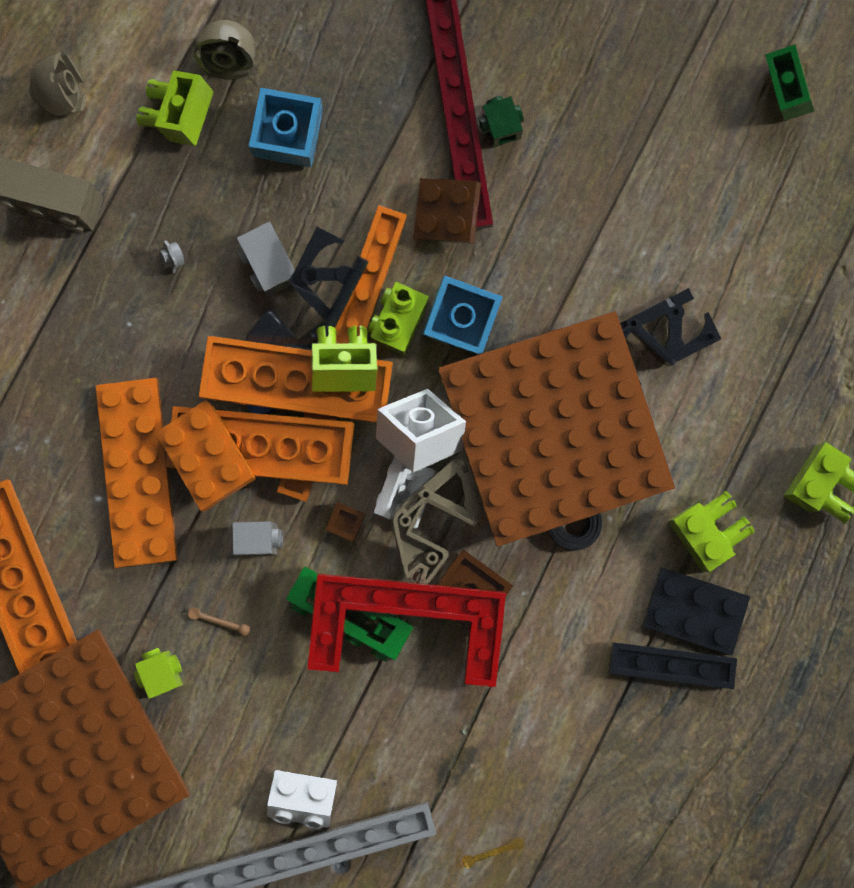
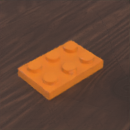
M207 399L155 432L202 512L207 511L256 479L213 404Z

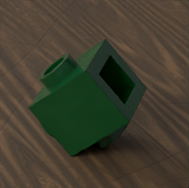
M503 96L489 99L482 106V116L478 117V121L483 135L488 134L492 147L495 148L520 140L523 133L521 123L524 122L520 105H514L512 96L504 99Z

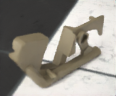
M464 449L397 506L390 516L403 573L406 577L422 584H428L449 555L446 549L411 532L426 502L473 526L477 523L478 518L485 513ZM455 474L461 479L464 493L462 505L464 508L434 493Z

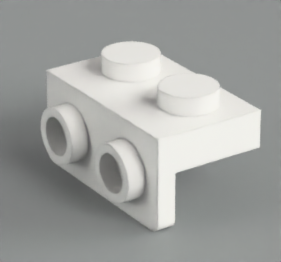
M394 456L393 462L388 468L383 489L377 497L374 513L390 520L393 510L437 471L424 467L416 472H412ZM425 506L413 527L414 529L419 525Z
M275 770L267 805V816L281 824L297 822L303 823L304 826L311 829L328 828L337 780Z

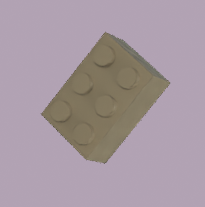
M0 157V205L6 207L8 213L19 217H25V213L34 215L37 221L49 225H54V221L64 223L65 228L79 233H83V229L94 231L103 196L90 181Z

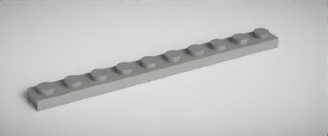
M425 802L130 888H253L436 835V829L429 804Z

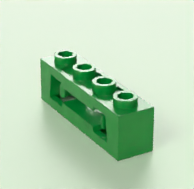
M306 566L303 567L286 600L292 603L289 608L305 617L308 612L313 614L314 604L308 602L309 598L315 599L316 587L314 585L317 581V572ZM357 610L374 620L379 617L395 626V629L391 630L381 623L377 624L373 633L386 639L382 643L369 636L368 630L345 618L343 632L346 635L344 639L358 647L361 646L362 642L373 648L372 655L385 662H388L389 658L397 659L414 626L390 613Z

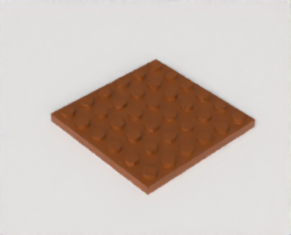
M616 311L438 368L451 409L466 421L465 433L461 436L463 447L496 547L675 489Z
M100 629L95 630L0 685V855L18 888H31L191 795Z

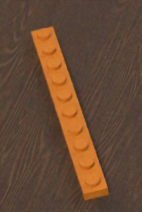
M378 205L360 255L369 260V263L335 327L337 331L336 344H349L348 329L352 326H357V336L360 335V326H364L368 330L407 220L406 214ZM304 413L303 418L336 421V417ZM281 479L277 492L307 502L314 482Z

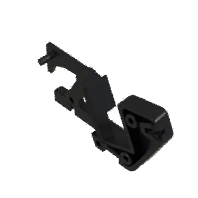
M317 226L294 272L290 276L289 282L323 319L298 339L272 309H267L247 332L246 341L312 350V344H318L316 331L319 327L325 326L326 337L329 335L328 326L336 327L369 260L357 255L352 267L348 265H341L339 267H315L311 265L318 253L326 246L334 243L343 244L345 241ZM317 281H338L342 284L331 308H328L308 285H313Z
M689 288L620 322L625 339L632 333L644 344L642 345L667 366L674 365L676 362L722 338L709 312L704 314L705 323L702 331L696 338L684 345L682 341L684 308L682 305L694 299ZM665 314L668 318V339L663 347L642 326Z

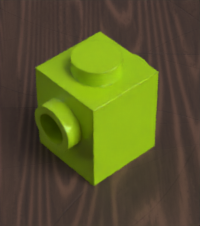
M156 648L142 654L143 661L135 664L137 668L134 671L136 682L140 689L145 688L149 699L183 685L179 675L182 672L180 661L175 654L171 655L170 650L161 653L160 649Z

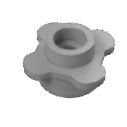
M165 240L163 241L164 246H161L162 250L159 251V256L165 268L169 267L172 274L176 273V268L184 265V257L176 242L169 244Z

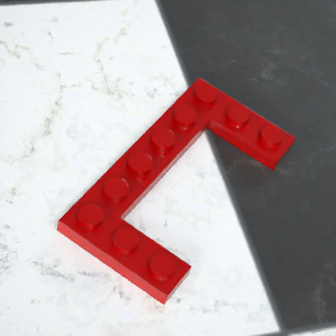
M317 573L307 669L339 672L346 609L470 621L464 684L496 687L506 592Z

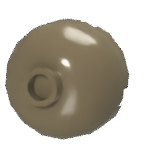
M231 20L210 22L200 32L194 50V58L197 64L209 74L211 69L215 72H222L219 78L223 79L246 77L250 73V69L253 68L256 55V46L251 33L241 24Z
M57 52L41 59L32 69L29 86L30 97L42 109L52 115L64 116L83 111L86 106L87 97L86 93L79 94L77 82H83L81 74L67 54L60 56L61 52Z

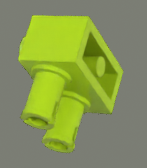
M173 70L169 83L150 79L147 84L154 87L146 86L147 98L163 100L160 110L144 106L140 107L138 111L144 113V115H136L137 124L139 126L157 128L170 142L196 146L214 91L201 75Z
M395 281L392 289L387 287L380 302L384 308L380 316L374 315L368 332L372 333L370 336L371 342L405 356L429 304V296Z
M325 326L317 329L318 344H312V392L375 391L377 378L376 343L367 342V328L360 326V335L357 336V326L350 327L348 329L349 344H336L337 331L332 326H328V337L325 334Z
M827 442L816 445L784 494V497L809 513L823 509L840 520L841 523L846 524L851 518L849 514H854V507L835 496L833 488L839 483L854 493V471L849 468L852 458Z
M724 491L705 506L700 504V502L691 505L668 521L702 572H711L735 555L733 546L755 533L752 526H747L740 531V529L750 523L744 516L722 532L715 526L717 519L737 507L734 500L722 506L725 501L732 497L727 491Z

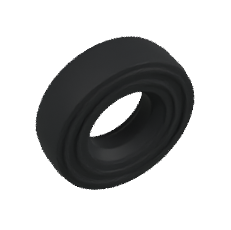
M601 513L585 518L586 527L578 535L567 533L563 526L547 530L553 542L563 549L571 551L585 549L591 546L601 533Z

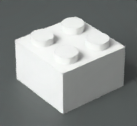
M425 389L378 409L376 439L412 472H416L463 451L461 436L465 433L466 421L429 389Z

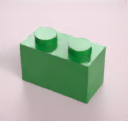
M794 44L765 54L784 120L787 121L814 112L796 45Z

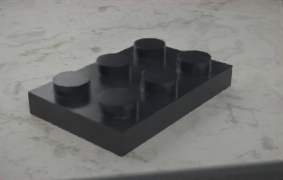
M660 567L642 626L733 656L751 596Z

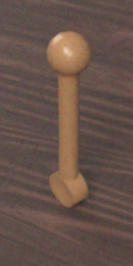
M195 607L188 611V617L192 620L202 619L238 631L241 636H247L250 633V627L246 624L237 625L201 613L200 609Z

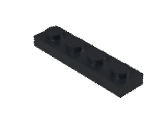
M612 642L608 673L734 689L737 658Z

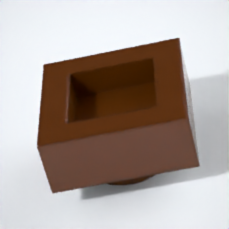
M337 502L325 530L355 542L366 513Z

